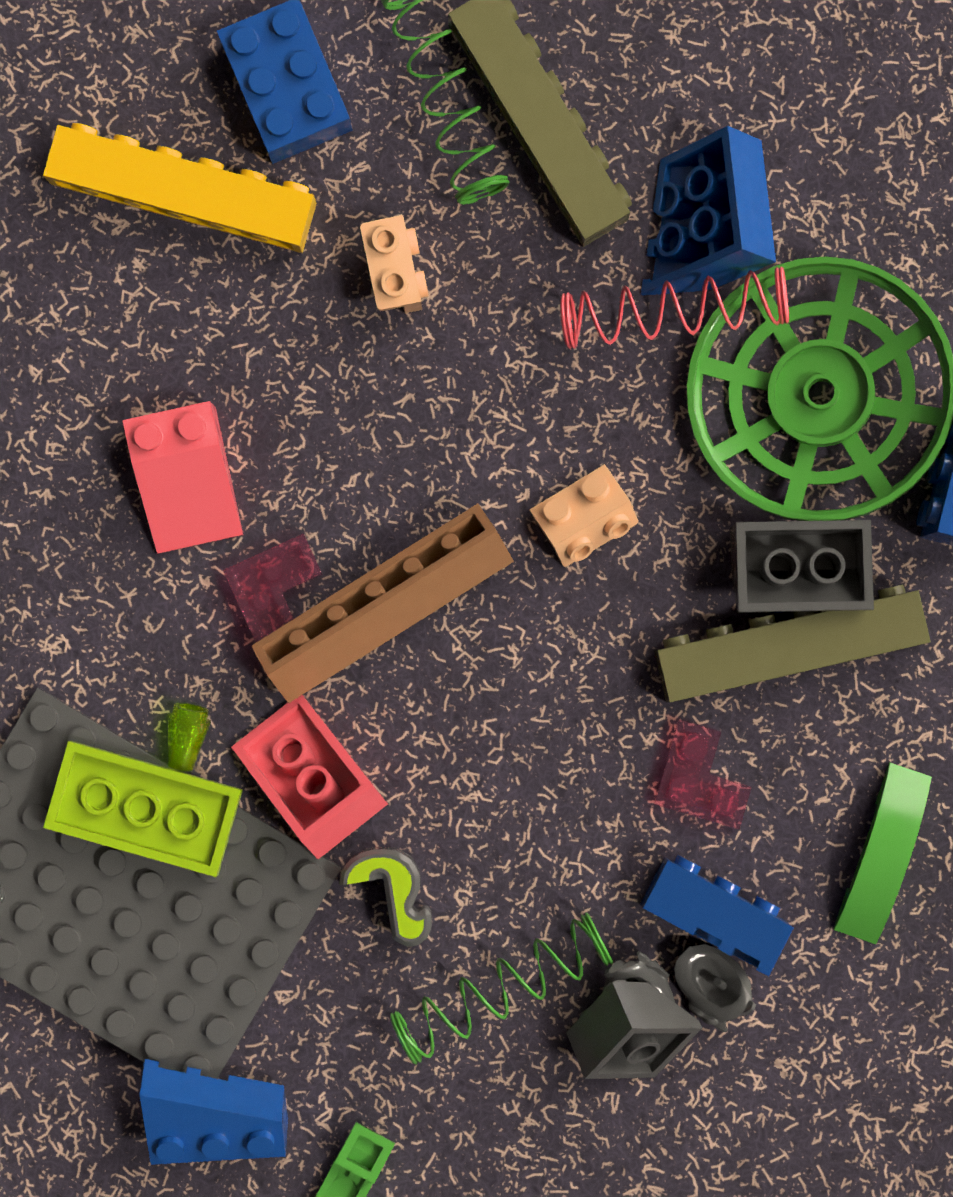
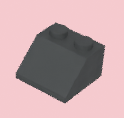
M616 980L603 988V993L589 1008L580 1014V1018L566 1033L585 1079L655 1078L702 1029L699 1020L648 982Z

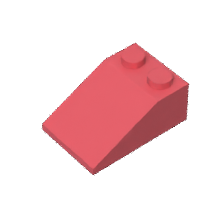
M210 401L122 420L131 463L157 554L243 535L217 411Z
M303 695L290 703H286L231 747L299 840L317 859H320L388 805Z

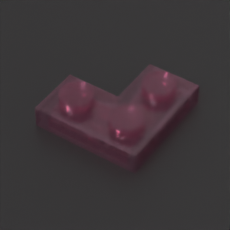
M304 533L223 570L255 643L295 619L283 592L323 575Z
M678 719L653 804L740 830L752 787L710 775L721 732Z

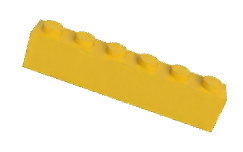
M72 123L71 128L57 125L43 174L51 185L303 253L317 204L314 195L308 193L309 188L307 186L292 181H284L283 186L266 182L267 177L265 175L248 169H242L240 174L225 171L222 163L201 157L198 163L181 159V152L164 146H157L156 151L139 147V141L124 135L115 134L113 140L97 136L98 131L80 123Z

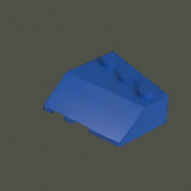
M726 126L660 160L653 212L662 216L657 238L648 241L646 256L654 257L656 260L653 280L643 279L641 295L661 294L666 280L671 283L675 293L703 291L704 280L708 275L713 278L718 288L747 275L750 270L754 272L776 262L762 140ZM710 281L708 282L707 291L713 290ZM667 286L666 294H669L670 291Z

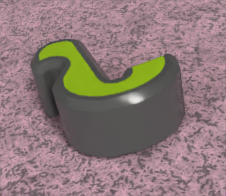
M372 847L353 855L341 870L339 885L383 879L392 938L398 943L410 947L419 945L426 940L431 932L432 910L428 905H423L421 908H416L413 905L421 887L420 870L413 857L397 847Z

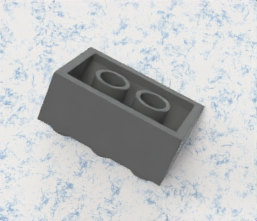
M871 520L736 522L730 528L731 573L738 613L874 610Z

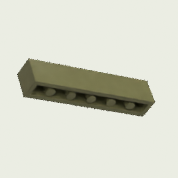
M470 0L448 13V25L582 247H585L628 221L631 213L628 207L632 206L631 199L620 182L614 185L605 170L609 168V163L599 146L595 145L591 148L583 135L587 128L578 111L574 107L570 110L566 107L560 95L564 94V90L552 70L546 73L537 59L541 57V52L530 33L524 36L515 23L519 16L510 0Z
M904 584L878 590L880 599L874 600V610L792 612L793 619L776 622L775 614L749 620L750 629L733 633L732 624L706 630L707 639L690 642L688 634L664 639V649L654 652L666 702H675L930 643L931 640L919 590L906 593Z

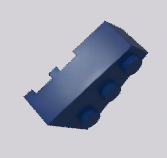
M677 855L674 862L664 857L640 903L642 908L689 934L696 935L719 947L718 949L730 956L734 955L757 967V971L769 977L794 929L789 923L777 916L781 908L759 896H756L753 903L738 896L741 887L718 875L714 883L698 875L701 866L680 855Z
M145 1059L140 1088V1101L151 1165L286 1157L288 1114L284 1085L229 1075L226 1081L200 1076L201 1069L187 1067L185 1073L159 1068V1061Z

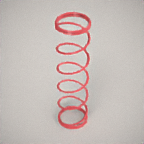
M782 266L775 268L778 321L772 316L756 274L750 270L746 275L741 310L736 326H733L729 320L713 278L708 275L704 280L700 312L694 331L688 327L671 283L666 280L662 287L658 321L654 334L650 336L645 330L630 289L624 286L621 291L617 327L614 337L610 341L604 336L599 326L588 293L584 290L581 293L578 322L572 295L569 292L567 294L563 293L560 300V312L565 344L568 349H575L577 347L582 323L584 298L600 337L605 343L613 344L619 335L625 293H627L642 333L648 339L653 340L660 330L667 286L684 328L691 335H695L702 323L709 281L726 323L731 329L737 330L743 320L751 275L771 322L777 326L780 323L782 325L784 323L788 324L789 309L784 268ZM572 319H573L574 332H573L572 324H571V320H572Z

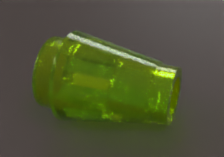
M175 703L173 712L167 714L168 767L182 771L194 770V764L211 724V720L208 719L209 710L207 708L189 703Z

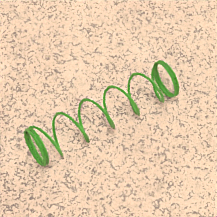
M381 0L383 7L389 10L401 9L408 5L395 18L392 26L394 35L405 40L431 38L410 56L406 65L407 72L419 78L446 76L426 93L421 103L422 110L434 116L462 114L442 130L435 142L436 148L448 154L478 152L459 166L450 180L451 187L458 191L455 195L457 203L463 205L470 204L481 198L493 196L501 192L509 185L508 176L495 175L487 177L464 188L457 187L454 184L455 177L462 169L478 157L494 149L496 145L491 144L468 151L443 149L439 143L441 137L451 127L467 116L479 111L481 106L459 110L454 113L432 112L425 107V101L432 92L451 78L465 72L467 68L463 67L440 75L418 74L411 70L410 64L420 51L435 40L450 34L452 30L447 29L427 37L400 35L396 30L397 22L408 10L423 0H415L407 4H402L407 0L394 2ZM478 190H486L478 194H471ZM485 192H490L485 196L475 198L477 195H480Z
M585 912V915L581 914L580 917L583 923L572 919L570 925L572 939L576 947L579 969L578 977L563 964L545 942L535 938L533 947L540 970L541 996L537 995L524 982L503 958H497V973L503 989L504 1015L499 1014L468 979L460 977V992L466 1007L465 1014L468 1027L466 1035L462 1034L451 1024L429 997L423 996V1011L429 1026V1054H425L418 1048L415 1039L411 1037L407 1029V1024L402 1015L396 1010L395 1013H391L390 1019L393 1028L411 1062L417 1065L418 1062L421 1063L422 1056L431 1058L434 1053V1037L428 1020L426 1001L454 1033L465 1039L470 1037L472 1028L471 1017L466 1006L463 982L468 985L480 1001L496 1017L504 1020L507 1018L509 1006L507 994L503 987L500 962L505 965L533 997L543 1000L546 995L544 975L540 968L537 942L543 946L571 978L580 981L583 976V967L580 953L577 950L574 923L591 938L604 965L612 964L613 960L590 915ZM404 1028H406L410 1038L407 1036Z

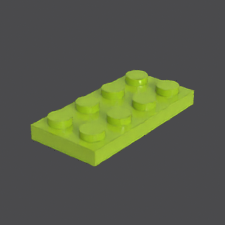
M68 741L43 828L217 877L243 789L78 742Z

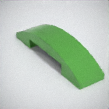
M889 762L875 803L877 808L851 886L846 890L833 930L873 944L877 943L897 898L915 846L928 798L931 776Z
M355 1122L315 1197H366L387 1161L395 1142Z

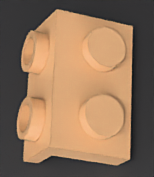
M403 215L362 223L360 229L377 309L385 311L404 307L405 313L422 310L421 298L429 297L424 271L415 272L412 255L420 254L415 228L406 229Z
M605 464L530 509L532 516L554 548L558 559L564 567L569 566L573 562L584 560L593 550L612 539L624 536L630 528L638 523L629 498Z

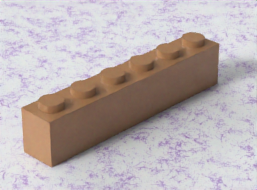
M477 503L256 642L251 647L269 679L285 700L290 703L505 568L514 560L497 530Z

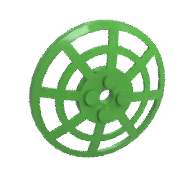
M836 257L803 258L773 266L756 276L760 282L768 307L776 321L779 319L778 306L767 289L775 285L776 267L780 268L782 266L784 268L786 280L806 275H841L835 302H807L788 308L789 323L812 316H831L826 339H816L800 343L789 323H784L783 325L780 323L778 326L772 323L765 311L754 279L751 277L746 302L751 298L753 299L765 322L758 326L745 341L734 364L708 357L714 341L726 323L720 307L712 313L698 337L690 360L687 380L688 413L694 436L706 461L722 482L739 497L765 512L795 521H837L868 515L891 504L910 490L931 468L946 442L953 421V354L949 340L937 316L922 297L902 280L876 266L853 259ZM858 279L872 283L893 294L915 314L919 321L896 336L879 318L861 308L852 306ZM744 283L730 293L722 302L729 319L741 307ZM849 320L872 331L882 340L884 345L863 358L856 350L844 344ZM771 334H774L785 354L777 362L772 373L748 368L749 362L756 350ZM928 336L936 348L942 371L943 399L941 408L915 404V376L906 351ZM892 360H895L901 377V401L875 397V384L872 373ZM704 375L729 382V409L733 425L738 433L716 446L713 445L708 434L703 415L702 383ZM821 381L829 383L834 388L832 400L823 405L813 403L808 396L811 386ZM743 385L768 391V402L772 412L771 415L750 427L747 424L743 410ZM870 415L897 419L887 439L876 451L870 454L857 434L866 424ZM910 422L937 426L932 441L920 461L902 480L891 486L878 465L886 460L899 445ZM782 429L789 437L800 442L794 467L774 458L759 442ZM839 443L843 444L855 463L835 471H812L817 448ZM747 449L764 467L783 478L789 479L790 483L784 504L769 500L750 489L730 471L724 461ZM862 475L876 496L866 502L841 509H801L808 484H837Z

